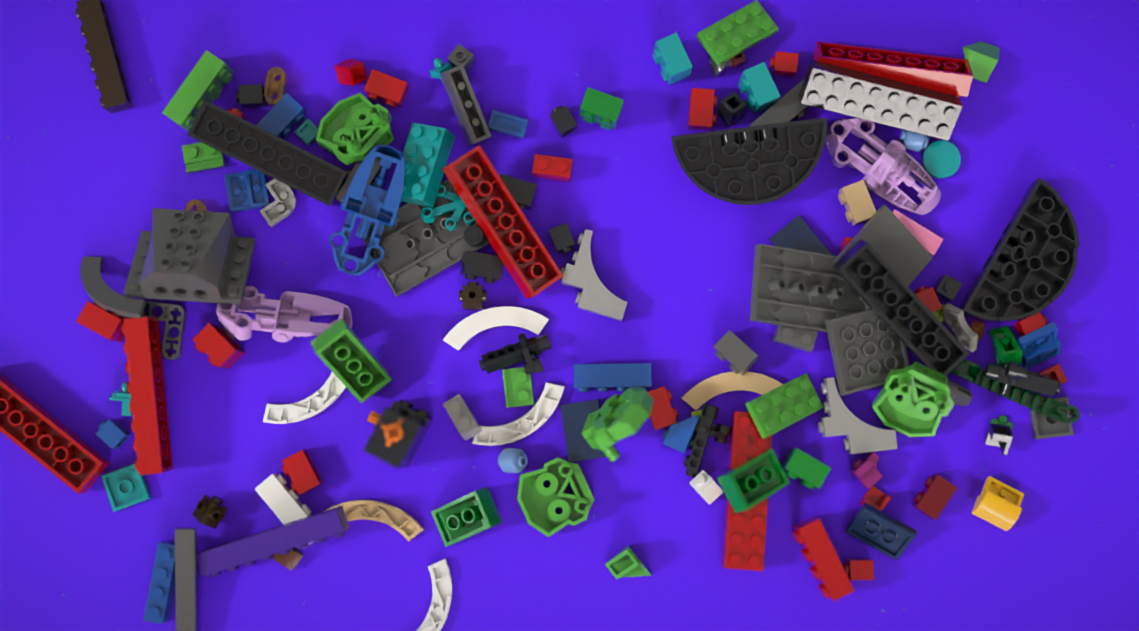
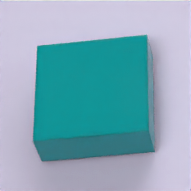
M307 118L295 133L310 146L316 139L318 128Z

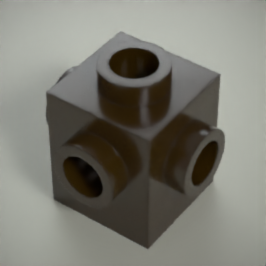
M467 282V285H463V290H459V302H463L464 310H483V302L487 301V290H483V286L479 285V282ZM471 294H476L475 298H470Z
M204 495L202 500L198 502L192 515L200 523L216 529L221 519L224 518L227 508L222 504L223 500L213 495L211 498Z

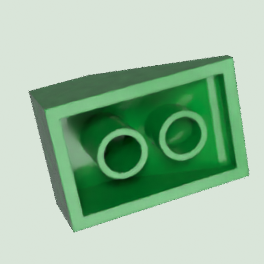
M772 448L717 477L735 513L749 510L790 484Z
M488 487L476 490L431 511L445 547L502 523Z

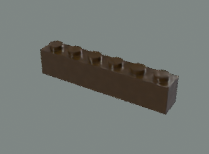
M76 1L77 8L75 11L82 23V26H80L81 33L87 41L85 48L88 55L91 56L92 62H90V67L93 73L96 74L95 85L102 96L100 97L101 106L110 113L133 107L104 1Z

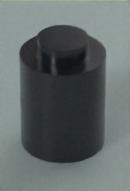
M471 225L465 229L464 239L469 246L479 247L484 242V234L478 226Z

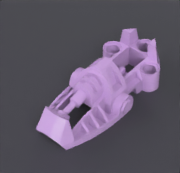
M854 118L836 120L827 131L825 143L834 166L842 168L848 165L851 168L858 169L865 175L862 180H864L867 190L888 203L908 212L925 215L937 206L941 198L940 190L927 171L906 152V148L902 143L892 140L889 144H886L872 133L875 128V124L872 121ZM860 125H867L869 128L868 132L862 131ZM834 128H840L842 135L835 134ZM849 132L857 138H863L868 142V146L864 144L857 152L859 155L842 143ZM839 153L845 155V162H841L838 159L837 155ZM915 179L922 185H924V187L921 188L918 184H916ZM901 182L905 183L908 187L912 186L918 192L917 196L922 200L919 205L897 187Z
M246 286L242 305L217 303L216 309L218 319L222 323L226 334L233 340H235V337L238 340H248L252 336V330L273 332L272 337L274 340L287 342L291 341L294 336H319L341 318L351 329L353 323L349 306L338 301L291 291L283 292L280 300L266 299L265 294L258 293L257 288L253 286ZM240 311L256 313V320H252L248 314H242ZM339 314L338 319L331 321L330 324L310 322V316Z

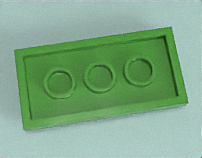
M755 0L698 32L696 38L717 66L777 33L779 28L761 4Z
M807 373L745 403L762 439L824 408Z

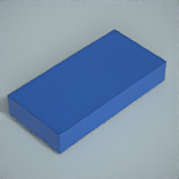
M492 110L488 129L524 139L529 120Z

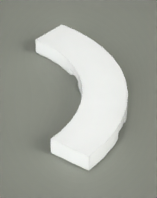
M512 306L493 307L481 310L463 319L445 336L443 341L460 351L468 340L481 331L499 326H516L527 329L539 336L549 319L524 308Z
M331 372L326 383L318 391L299 402L283 405L267 403L263 422L287 424L311 418L332 405L343 393L346 386Z
M546 382L541 397L528 413L505 425H479L482 431L473 437L472 444L486 446L503 445L532 434L553 414L560 402L565 386Z
M446 558L428 566L432 580V601L425 620L416 631H441L447 619L452 600V577Z

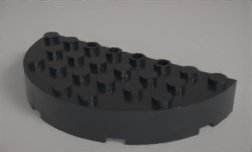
M827 118L671 136L680 166L690 180L701 190L719 200L733 204L755 205L781 198L795 190L811 174L824 148L827 134Z
M1041 178L1031 183L959 309L964 311V316L995 323L1022 319L1042 311L1053 303L1068 286L1078 260L1079 237L1077 226L1068 205L1063 202L1059 193Z

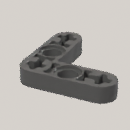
M145 301V308L148 309V312H143L141 317H145L148 314L150 317H156L153 313L154 308L157 306L162 307L163 313L158 317L159 321H166L162 354L169 360L178 359L182 354L187 317L186 309L175 304ZM177 308L181 312V316H177V322H181L180 325L171 324V321H176V316L173 315V312H176ZM173 327L179 329V335L176 338L170 336V330ZM169 340H171V341H178V344H175V343L173 344V343H168V342H169ZM173 344V349L176 350V354H172L171 357V354L168 353V349H172Z

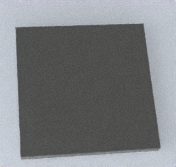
M882 205L832 262L835 264L857 242L864 240L871 245L904 283L909 286L933 257L886 205Z
M871 308L825 319L840 395L843 396L884 385L891 369L897 370L910 366L906 346Z

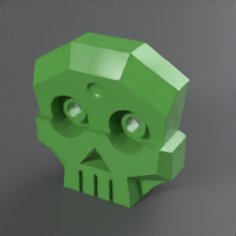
M358 93L338 101L321 119L316 141L320 147L335 154L338 160L346 165L356 161H364L376 145H390L394 140L391 130L392 116L389 110L379 104L373 105L365 96Z
M914 361L913 365L906 368L891 369L885 379L884 388L873 401L872 408L885 426L908 437L935 436L942 416L947 417L953 408L954 398L949 390L946 375Z
M630 387L620 396L615 394L608 398L599 410L588 414L581 434L592 449L602 450L609 461L613 462L620 456V453L613 445L616 441L638 431L650 416L654 400L642 387Z
M557 457L544 463V468L520 475L517 500L529 525L550 537L568 524L574 526L587 520L589 510L595 499L579 464L567 462ZM549 480L551 483L550 487H544L543 482ZM568 482H570L575 495L563 492ZM557 507L563 509L561 514L556 513L555 509Z

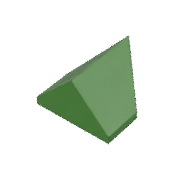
M982 41L963 46L964 56L969 61L973 79L987 83L999 60L1000 48Z
M626 546L605 563L616 579L621 577L652 576L629 546Z

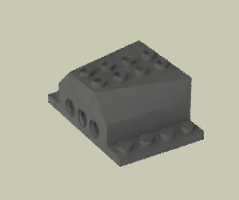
M152 208V230L141 231L124 289V295L134 298L242 305L256 240L255 238L236 237L230 213Z

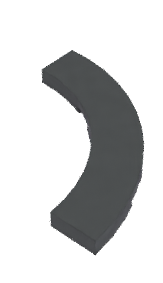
M83 256L80 274L88 296L98 306L105 310L114 311L117 315L141 318L146 305L144 299L129 298L113 291L102 278V257Z

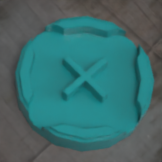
M936 141L924 150L922 155L923 167L934 178H947L959 169L961 155L953 143Z

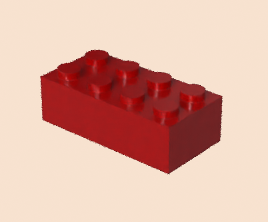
M811 517L794 525V532L792 534L796 542H799L803 547L801 553L804 559L808 560L812 566L809 568L812 576L820 582L818 588L822 596L836 601L854 592L855 590L821 520Z

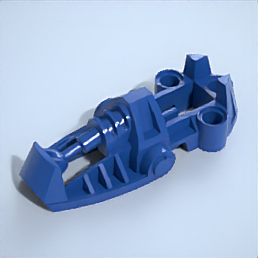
M376 145L359 166L347 194L343 197L341 207L342 210L348 212L342 231H335L331 235L329 242L333 248V256L338 270L347 274L359 276L370 269L376 262L383 259L385 250L379 244L385 225L392 227L396 223L399 214L397 211L403 192L405 164L404 154L392 146ZM377 156L381 158L379 166H382L379 176H376L373 185L367 184ZM392 162L397 163L387 191L383 189L386 170L390 169ZM357 217L361 219L355 236L360 238H367L371 223L375 222L364 258L346 252ZM341 235L344 238V243L342 245L335 244L334 236ZM371 249H380L381 256L373 257L370 253ZM354 260L357 265L356 268L348 269L346 261Z

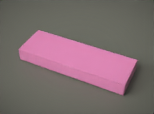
M894 209L892 213L931 256H934L944 239Z

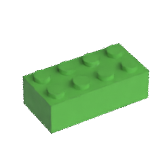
M206 50L162 113L189 132L204 100L210 103L217 100L221 96L225 84H229L232 80L234 71L225 62Z
M342 318L311 341L314 352L360 403H363L392 380L387 369Z

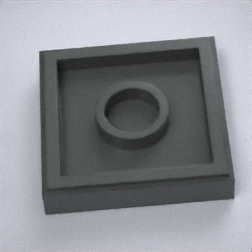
M1068 397L1052 398L1069 405ZM1029 410L1033 439L1074 435L1072 423L1063 424L1052 418L1040 415L1034 410ZM1069 411L1064 412L1068 415L1067 418H1071Z

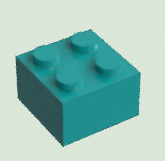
M677 32L656 41L652 56L655 63L660 64L662 69L660 73L663 80L671 85L689 77L693 66Z
M765 62L743 71L738 86L740 91L746 94L747 106L750 110L754 111V114L770 108L779 100L780 94Z

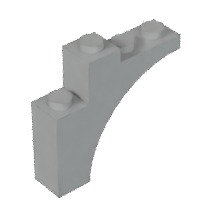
M585 229L584 234L580 233L577 244H580L579 252L575 251L572 259L575 265L567 263L566 268L562 267L561 269L563 274L561 284L583 290L582 293L578 292L575 303H578V309L622 321L627 301L612 294L598 278L593 267L590 250L593 231Z
M834 377L823 379L824 383H821L822 394H825L826 402H823L824 413H827L828 417L820 418L821 422H818L819 433H822V437L845 435L846 439H843V445L848 454L898 449L895 430L876 428L861 421L850 412L841 400Z

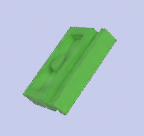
M202 142L182 146L186 173L188 174L225 167L223 153Z
M524 367L502 369L506 408L534 405L531 374L527 375Z

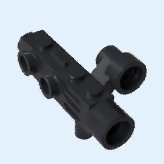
M521 333L518 335V343L509 344L504 348L489 351L487 354L482 355V360H479L482 372L487 371L488 374L526 360V363L523 366L527 375L544 371L538 355L552 348L547 334L527 339L526 335Z
M1009 361L1003 365L987 362L984 369V377L1004 383L1001 391L1003 395H1009L1011 386L1050 396L1059 394L1061 389V383L1057 379L1051 378L1049 375H1039V373L1028 371L1027 367L1019 366L1016 362Z
M704 404L696 437L692 436L690 441L691 454L686 456L684 466L687 467L685 474L687 476L695 478L699 474L710 436L715 437L714 441L725 444L727 436L731 433L732 427L717 423L716 427L713 426L719 411L718 407Z

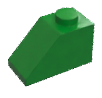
M1005 326L989 330L994 356L998 365L1007 364L1009 361H1012L1021 366L1022 349L1009 327Z

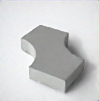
M950 303L944 305L943 322L951 328L958 342L965 349L973 353L977 350L978 334L968 326L963 310Z

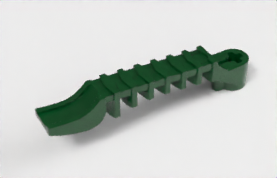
M963 359L950 372L971 384L978 385L979 388L987 389L988 392L996 393L1000 397L1007 398L1009 401L1016 402L1020 406H1025L1029 410H1034L1040 415L1052 418L1063 424L1075 423L1080 417L1077 407L1050 397L1044 398L1040 393H1033L1031 390L1011 386L1008 396L1001 394L1004 383L984 377V371L981 370L982 367L966 359ZM1069 411L1071 418H1067L1068 415L1064 412Z

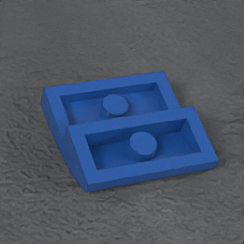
M253 169L244 170V172L224 174L230 213L263 208L269 205L264 173Z
M1054 322L1019 338V346L1022 349V362L1027 369L1061 354V343L1057 339L1058 327Z

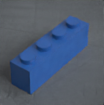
M286 93L256 126L281 139L283 137L286 138L291 134L292 128L304 120L307 112Z
M651 363L574 364V388H578V392H590V388H597V391H609V388H616V391H626L628 387H642L647 391V387H652Z
M169 541L158 542L143 621L164 624L170 619L175 593V542Z

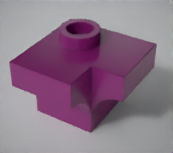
M870 452L864 459L861 460L859 458L851 465L853 467L850 470L851 474L865 489H870L883 477L877 469V462L880 458L875 452Z

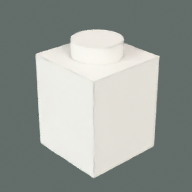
M704 470L689 482L709 505L723 493V490Z

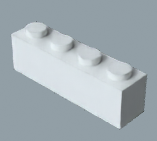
M271 474L255 488L256 492L283 524L311 516L310 513L312 511L306 504H301L298 500L300 498L293 489L290 490L287 487V481L281 474Z

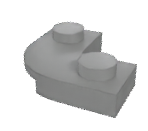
M276 179L265 184L275 201L260 210L271 228L290 216L296 206V197L291 187Z

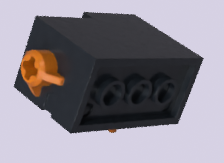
M402 399L400 402L394 401L391 408L385 407L382 415L372 410L367 421L376 426L363 451L397 469L408 467L433 420L429 417L430 413L419 408L416 411L412 408L413 404Z

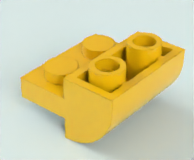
M989 476L986 478L981 495L976 499L972 514L1007 531L1014 525L1022 511L1020 506L1024 493Z

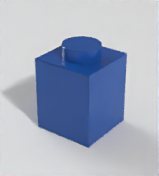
M115 419L104 420L99 425V430L96 433L112 449H119L131 436Z

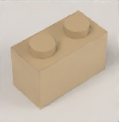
M864 180L839 190V201L842 205H845L847 210L845 212L846 218L853 226L871 219L876 213Z

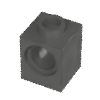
M460 44L447 57L448 63L455 68L463 64L466 72L475 62L474 55Z

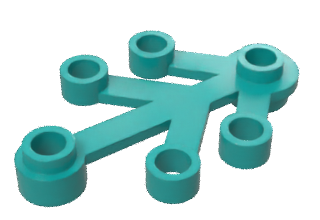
M440 185L439 190L443 189L444 192L437 193V197L448 199L452 203L436 208L425 207L421 210L420 216L424 223L431 224L438 215L455 210L452 217L445 221L446 229L453 231L457 228V223L467 207L460 196L447 191L444 185ZM426 212H431L430 215H424ZM467 212L463 216L464 222L467 225H472L475 223V219L472 218V220L467 221V217H473L470 212ZM450 222L454 223L453 226H448Z

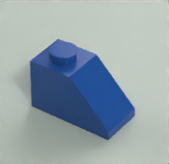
M695 415L673 424L669 428L666 427L662 436L665 439L663 444L683 453L687 452L701 416Z

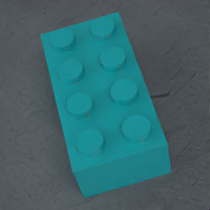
M412 123L403 151L405 173L401 202L433 208L444 174L442 169L446 167L455 136L446 128Z

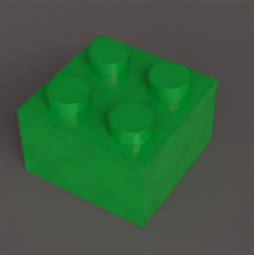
M588 87L580 107V117H582L583 121L590 124L596 122L604 129H616L623 110L624 100Z
M791 448L781 465L786 476L795 480L796 478L800 479V484L812 490L814 487L820 489L831 470L829 466L798 448Z

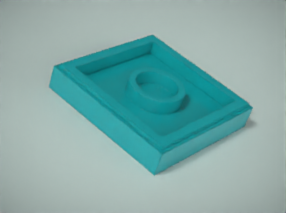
M135 463L101 476L113 512L152 498L145 477L138 474V471L135 469Z

